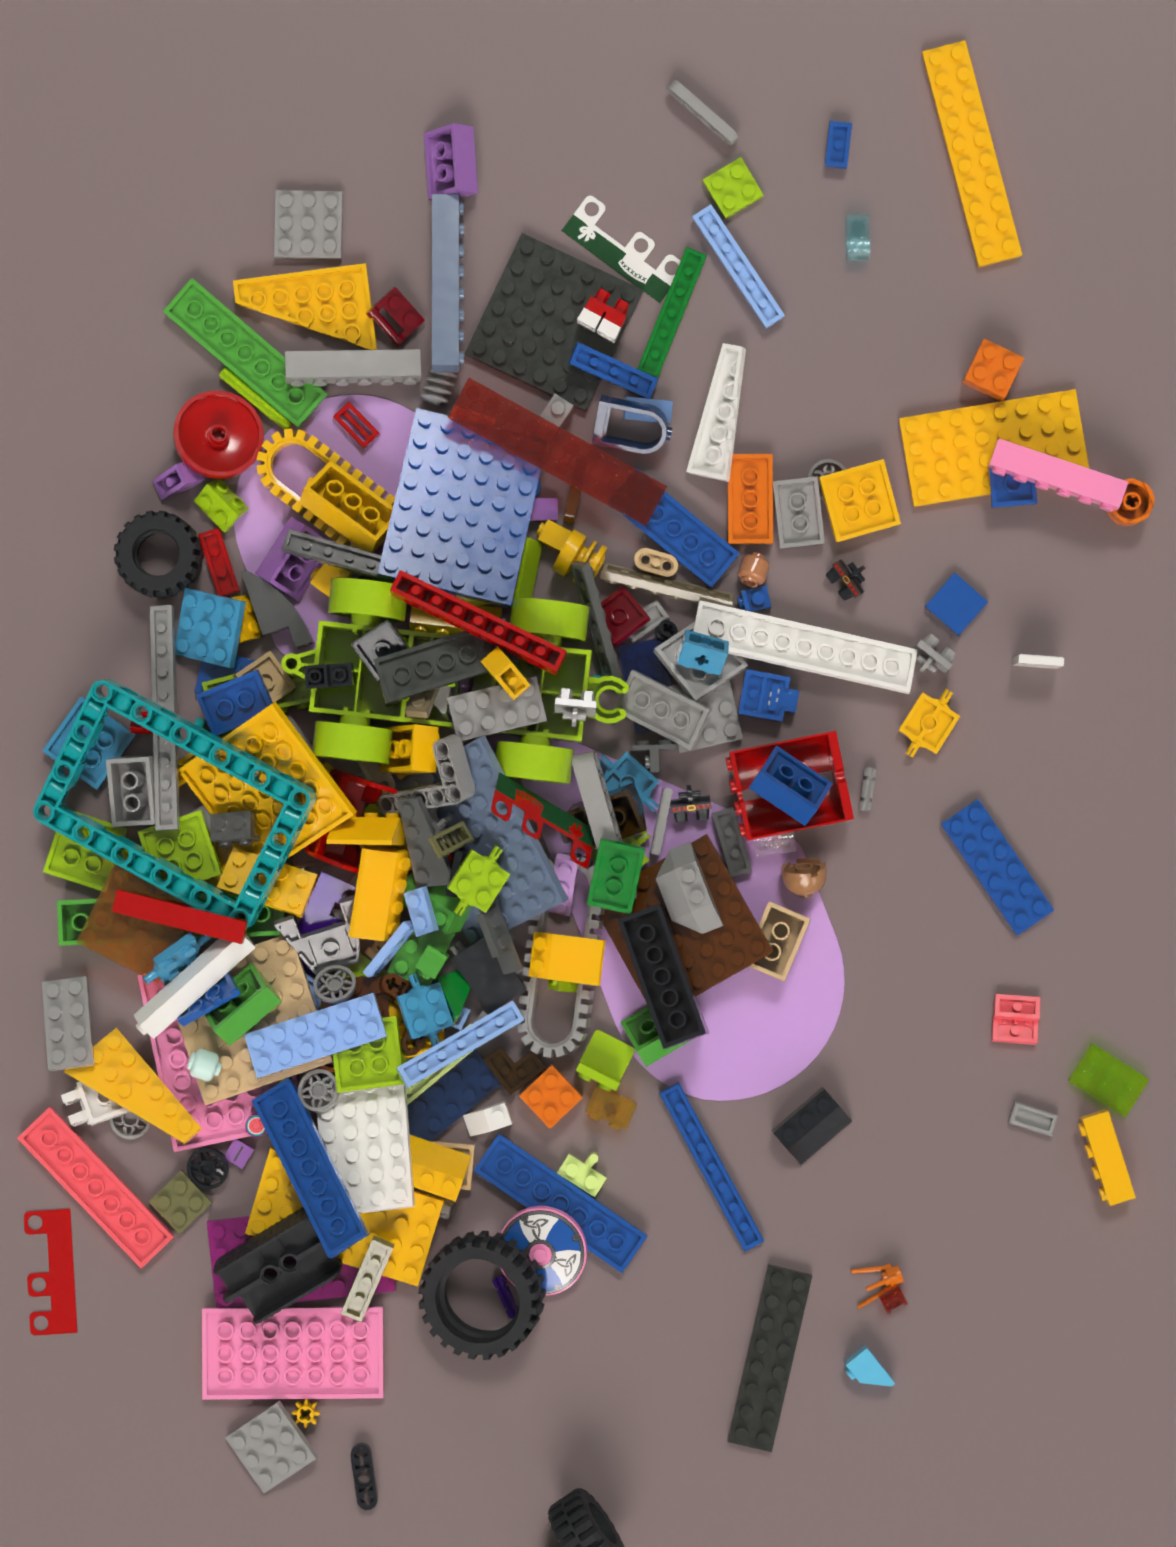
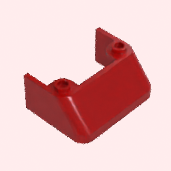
M333 769L329 772L335 783L357 811L356 817L362 816L366 802L374 804L379 800L382 790L394 794L397 793V789L342 770ZM329 832L305 847L306 853L312 857L355 873L359 872V867L357 866L360 861L359 848L352 844H327Z

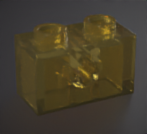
M595 1085L585 1111L589 1113L588 1117L599 1122L601 1118L607 1120L610 1127L621 1131L622 1127L627 1129L637 1102L615 1092H608ZM613 1103L616 1113L611 1112L607 1114V1109L604 1106H609Z

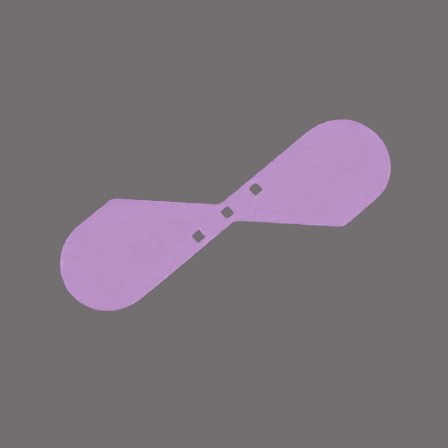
M342 395L324 399L299 430L307 432L310 435L309 438L312 435L316 437L322 444L324 443L333 452L340 455L344 459L343 462L346 460L355 469L357 468L366 476L364 480L369 477L377 484L376 487L378 485L381 486L388 494L390 493L395 497L415 412L400 404L375 396ZM348 401L380 433L365 449L333 418ZM349 408L346 410L369 435L373 433ZM342 414L340 418L364 442L366 438ZM277 424L274 425L264 435V441L268 440L274 444L275 442L271 435L277 431L285 438L284 430ZM292 424L289 429H293L297 434L298 428ZM289 445L282 448L276 454L273 460V471L275 477L282 484L301 497L309 477L314 478L327 464L308 449L300 445ZM262 447L261 452L267 453V450ZM257 460L239 478L236 495L244 501L249 510L240 516L234 524L236 541L245 568L254 575H256L257 569L290 517L305 524L327 540L336 542L340 536L339 534L334 541L325 534L326 530L322 532L314 526V523H310L303 515L301 516L294 511L292 506L289 507L270 492L271 488H266L260 480L263 477L258 475L256 466L263 465V463ZM385 541L374 552L375 554L382 556ZM354 573L351 578L355 579L361 576V574ZM311 584L300 601L295 600L276 588L292 603L302 616L315 642L314 644L297 649L289 629L272 634L276 647L284 655L290 653L300 654L316 649L319 620L347 624L351 622V618L329 614V597ZM407 603L405 622H392L396 629L410 630L409 622L412 605ZM494 604L483 605L502 608V619L505 618L510 623L512 606L506 608ZM502 734L485 736L490 746L495 749L497 741L521 742L520 736ZM551 740V746L574 750L573 756L595 751L580 743ZM596 751L598 758H600L606 764V762L601 758L602 753ZM604 755V756L607 757L612 763L615 762V761H617L616 759H613V758H611V757H609V756H607V755ZM573 765L570 784L521 779L525 788L566 813L573 804L583 801ZM601 765L603 775H605L606 769ZM656 778L660 782L654 787L649 797L659 805L663 788L673 789L671 799H679L678 793L687 791ZM711 802L712 809H709L708 820H697L696 811H688V821L676 823L674 814L671 813V808L669 807L660 855L650 854L658 808L650 803L656 809L652 812L643 803L646 831L648 833L641 837V839L650 834L651 838L641 844V847L646 848L644 854L650 860L641 867V871L666 858L670 849L690 841L692 843L705 834H708L727 868L712 813L726 808ZM736 815L738 824H742L740 815ZM543 822L541 833L551 859H555L557 853H568L569 855L573 841L564 844L559 831ZM785 834L747 841L746 837H742L752 872L732 878L758 924L768 902L811 919L786 981L784 982L756 969L747 967L697 996L710 1034L691 1040L647 1067L636 1050L633 1054L650 1074L668 1086L679 1082L684 1093L689 1096L717 1101L739 1100L761 1095L782 1086L801 1073L818 1056L829 1040L840 1015L845 981L844 965L839 943L819 891L814 893L812 897L801 898L799 895L790 892L783 883L782 865L790 861V865L797 864V859L806 858L798 842ZM577 848L575 850V853L582 854L581 858L586 856L583 849ZM578 869L572 913L580 934L584 937L590 883L585 874ZM603 925V929H594V933L602 934L601 940H606L600 986L621 1038L626 1044L634 1047L620 1022L647 1007L648 1004Z

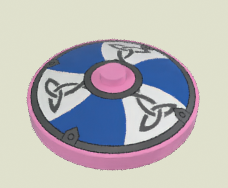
M549 1206L528 1207L513 1215L501 1231V1234H504L503 1240L509 1242L512 1238L518 1241L516 1247L521 1251L526 1248L530 1252L527 1257L531 1262L536 1259L539 1265L536 1268L537 1275L543 1274L544 1281L541 1284V1289H546V1296L568 1289L580 1277L587 1260V1242L581 1227L564 1211ZM501 1268L505 1277L515 1286L511 1277Z

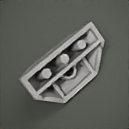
M691 841L670 849L658 872L656 881L671 920L701 934L724 926Z

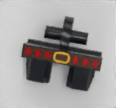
M840 559L832 564L833 567L826 573V577L832 584L839 579H842L846 586L838 591L843 601L852 597L856 598L865 592L859 584L865 581L861 574L865 570L864 566L857 568L853 562L846 566L844 561Z
M686 785L687 792H679V799H671V813L674 814L676 823L688 821V811H696L697 820L709 819V809H712L710 795L701 796L700 790L692 791L691 785Z

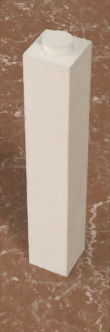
M245 935L243 944L222 939L215 941L134 1014L137 1021V1029L143 1035L148 1033L153 1039L158 1036L256 948L251 939Z

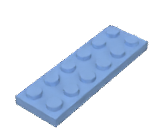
M375 993L244 1034L257 1078L388 1037Z

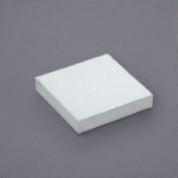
M1019 654L1012 658V666L1058 669L1064 666V658Z

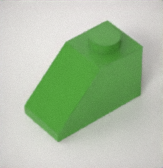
M430 943L415 968L419 969L417 974L427 980L430 977L435 979L450 955Z

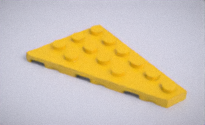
M366 263L233 280L235 303L237 305L367 350H377L374 320L366 315V312L372 307Z

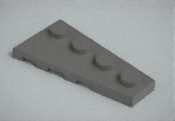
M405 797L397 800L416 887L448 885L451 874L449 865H451L448 855L439 859L428 841V838L436 834L431 826L433 822L422 797Z

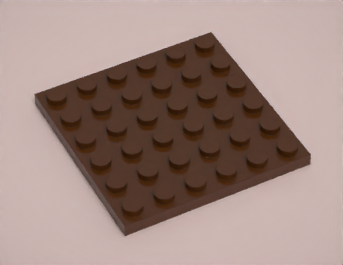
M708 834L693 841L692 846L724 926L701 934L671 920L656 881L665 858L640 872L637 885V899H634L631 913L633 914L658 904L664 905L696 997L774 953ZM605 909V915L598 916L600 920H604L603 925L645 999L617 920L631 914Z

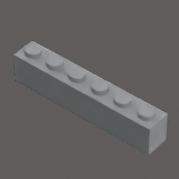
M420 349L285 351L286 384H290L293 387H301L304 384L325 386L327 385L326 383H336L337 386H347L349 383H358L361 386H368L372 383L393 385L394 382L414 385L421 380Z

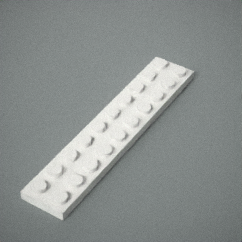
M701 600L698 602L693 632L729 641L728 654L909 694L911 690L918 649Z

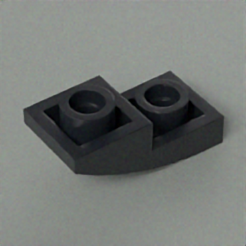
M353 663L304 666L306 689L355 686Z

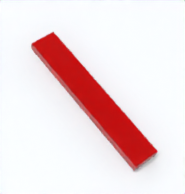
M117 889L112 910L115 913L238 944L244 943L248 921L122 889Z

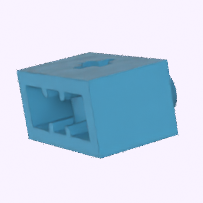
M685 630L678 649L677 664L686 668L702 670L708 674L721 675L728 656L729 641Z

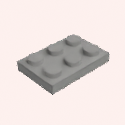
M818 476L773 481L780 549L825 544Z

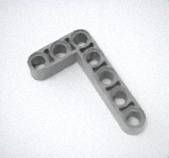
M451 734L435 741L433 744V753L441 782L397 789L396 794L389 792L380 796L377 801L379 811L384 815L386 813H400L397 800L405 797L421 796L427 809L458 804L473 797L475 785L464 746L459 736Z

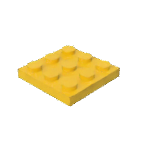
M884 459L818 477L835 542L901 524Z

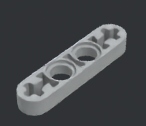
M674 79L666 88L679 103L725 143L732 146L739 138V135L733 128L679 81Z

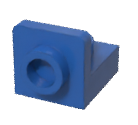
M766 585L749 590H741L740 596L737 597L741 610L755 612L772 607Z

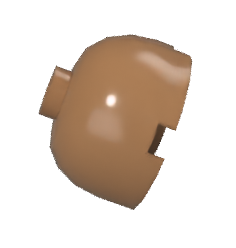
M800 858L797 859V864L790 865V861H788L781 867L784 885L790 892L799 895L801 898L812 897L814 893L823 888L826 882V863L824 862L822 865L819 859Z

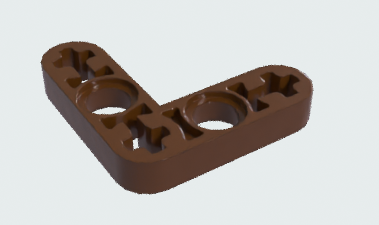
M393 973L383 976L379 981L380 990L397 1000V996L403 995L406 989H412L409 981ZM392 979V984L394 986L400 987L403 984V987H401L400 990L394 987L388 989V984L386 983V981ZM405 1028L400 1039L402 1054L406 1056L417 1054L421 1050L426 1037L421 1036L414 1039L412 1042L414 1049L408 1051V1045L405 1043L411 1040Z

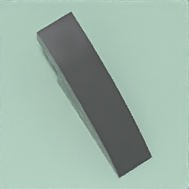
M246 570L241 571L263 636L266 637L289 629L297 649L315 643L302 616L281 592L253 573Z

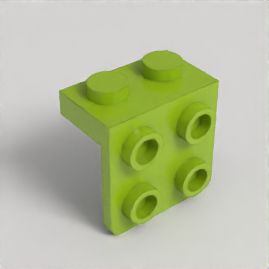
M596 1030L576 1067V1071L579 1072L578 1076L588 1082L591 1079L599 1082L598 1087L608 1092L611 1089L616 1091L635 1049L601 1030Z

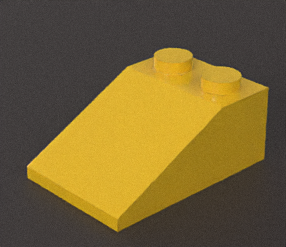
M534 931L529 977L600 986L606 940Z

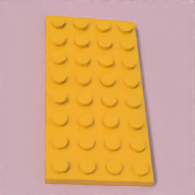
M1076 389L898 419L913 507L990 495L988 463L998 439L1089 468Z
M272 1146L269 1150L245 1234L256 1236V1234L268 1229L271 1225L273 1226L276 1222L281 1221V1219L286 1218L303 1207L275 1148ZM414 1190L415 1207L361 1213L360 1216L370 1235L336 1256L337 1259H341L343 1264L360 1269L373 1236H377L395 1244L382 1276L418 1286L444 1199Z

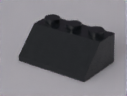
M821 1087L771 1131L799 1164L802 1165L851 1123L852 1120L830 1094Z

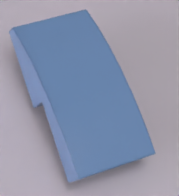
M625 397V400L656 406L665 414L668 424H671L673 401ZM625 410L623 412V419L658 422L649 415Z

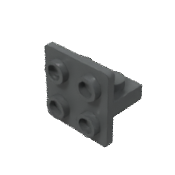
M658 740V745H649V741H636L635 746H631V752L649 751V754L645 755V769H649L650 773L660 772L659 751L677 749V744H672L671 740Z

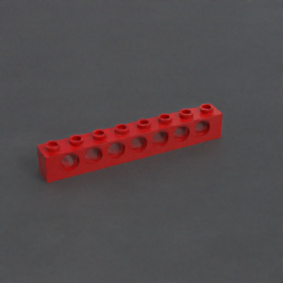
M402 570L399 571L390 589L391 596L553 675H557L566 657V650Z

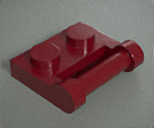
M395 286L366 312V315L370 319L373 318L391 338V343L395 347H398L425 321ZM382 308L403 329L399 334L379 313Z

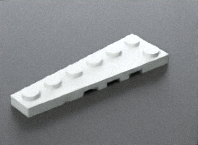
M722 344L686 472L689 474L726 482L730 480L746 354L744 347Z

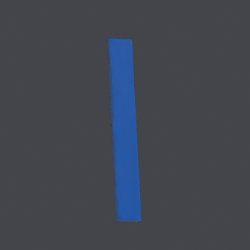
M679 1082L660 1091L659 1094L743 1250L747 1251L764 1242L761 1233Z

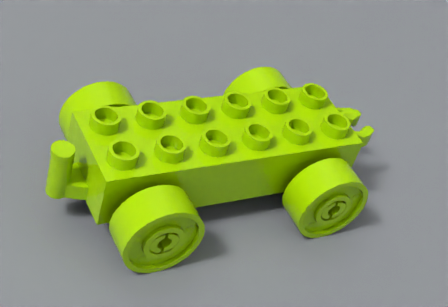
M332 578L328 613L351 618L350 624L319 620L316 649L300 654L290 653L282 658L281 666L288 675L304 679V666L353 663L355 686L311 689L309 712L340 717L339 723L315 721L312 751L317 757L389 764L393 730L369 726L370 720L454 729L453 721L446 722L434 705L429 718L407 717L405 709L409 698L402 699L392 707H385L380 680L377 681L351 645L352 641L388 618L391 622H405L407 603L391 596L390 589L393 583L354 578ZM513 598L511 624L566 650L567 654L557 675H553L519 657V663L514 664L525 679L537 677L547 722L497 733L521 737L520 743L497 741L495 756L505 776L508 778L570 784L574 750L551 746V740L582 743L584 721L577 720L576 727H572V720L563 719V713H554L555 698H558L561 688L573 690L572 699L581 700L582 691L594 692V699L597 702L596 716H586V718H592L605 724H612L626 717L624 709H603L599 704V696L603 691L609 689L614 690L618 694H626L629 691L628 684L621 678L614 676L589 677L592 650L562 647V641L586 642L590 609L588 606L536 598ZM397 629L410 648L450 636L447 634ZM485 673L473 677L472 692L500 684L490 673ZM459 683V688H458V693H457V695L464 694V693H461L460 683Z

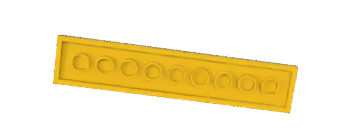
M966 41L922 51L921 55L977 266L979 268L1021 257V247Z

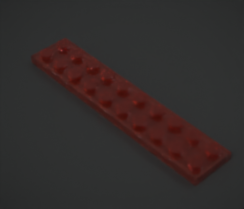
M468 378L447 417L644 526L647 525L667 488L666 485L471 378Z

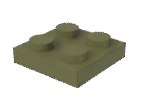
M183 1170L148 1201L178 1234L213 1203Z

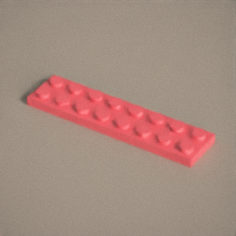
M52 1106L17 1137L29 1152L140 1268H143L175 1237Z

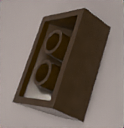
M634 782L609 791L621 838L624 839L646 831L643 804ZM583 801L573 804L567 813L590 826ZM595 841L593 842L592 850L596 849Z

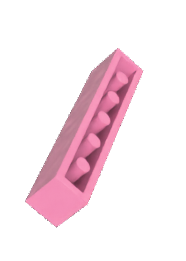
M1002 439L997 440L988 468H991L994 474L1005 476L1006 473L1014 476L1013 479L1018 482L1026 483L1029 481L1035 483V487L1048 490L1050 488L1056 490V494L1069 498L1071 495L1077 497L1078 501L1083 504L1091 505L1092 502L1100 505V509L1108 512L1117 511L1120 508L1128 482Z

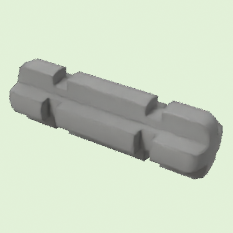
M866 767L864 769L863 776H865V780L863 779L860 795L862 801L859 802V810H871V799H873L875 786L874 778H876L877 772L875 768Z

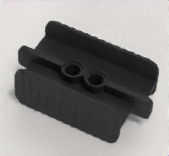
M301 1207L293 1212V1214L281 1219V1221L276 1222L273 1226L271 1225L268 1229L263 1230L248 1241L246 1240L243 1244L238 1245L219 1257L213 1272L214 1274H219L229 1289L223 1295L224 1302L228 1304L241 1297L254 1316L253 1322L259 1324L307 1294L312 1293V1291L322 1287L332 1279H335L342 1270L343 1262L341 1259H337L336 1256L328 1258L304 1207ZM292 1256L296 1261L288 1263L284 1258ZM273 1268L277 1273L268 1274L265 1269Z

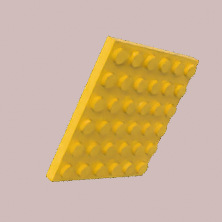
M276 701L222 738L310 786L315 791L316 802L288 858L357 812ZM223 749L219 752L220 758L224 761L227 758V753ZM197 756L181 766L178 772L210 815L250 810L255 812V834L260 836V841H253V845L248 846L239 845V843H233L236 848L259 855L284 804ZM260 771L259 779L265 782L267 779L266 774ZM300 792L298 799L301 803L305 804L306 796ZM279 833V841L285 844L286 836L283 833Z

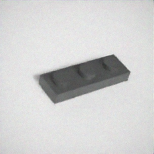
M734 807L712 813L730 875L735 877L752 872Z

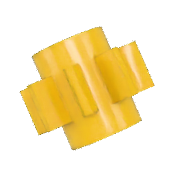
M305 1399L303 1404L299 1401L296 1402V1406L299 1409L292 1411L293 1415H297L296 1424L299 1422L304 1423L305 1428L310 1421L316 1424L317 1420L314 1415L318 1416L321 1411L315 1408L317 1401L313 1404L309 1402V1399ZM309 1409L311 1411L309 1415H302L303 1410Z

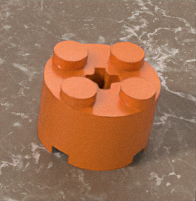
M1129 478L1124 480L1128 482L1120 508L1117 511H1106L1109 518L1120 526H1133L1145 520L1150 515L1155 501L1153 491L1148 484ZM1133 500L1134 503L1130 506L1126 504V501Z

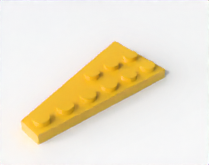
M117 1028L93 1046L95 1066L66 1069L63 1071L65 1074L75 1078L82 1084L97 1091L102 1096L184 1144L203 1130Z

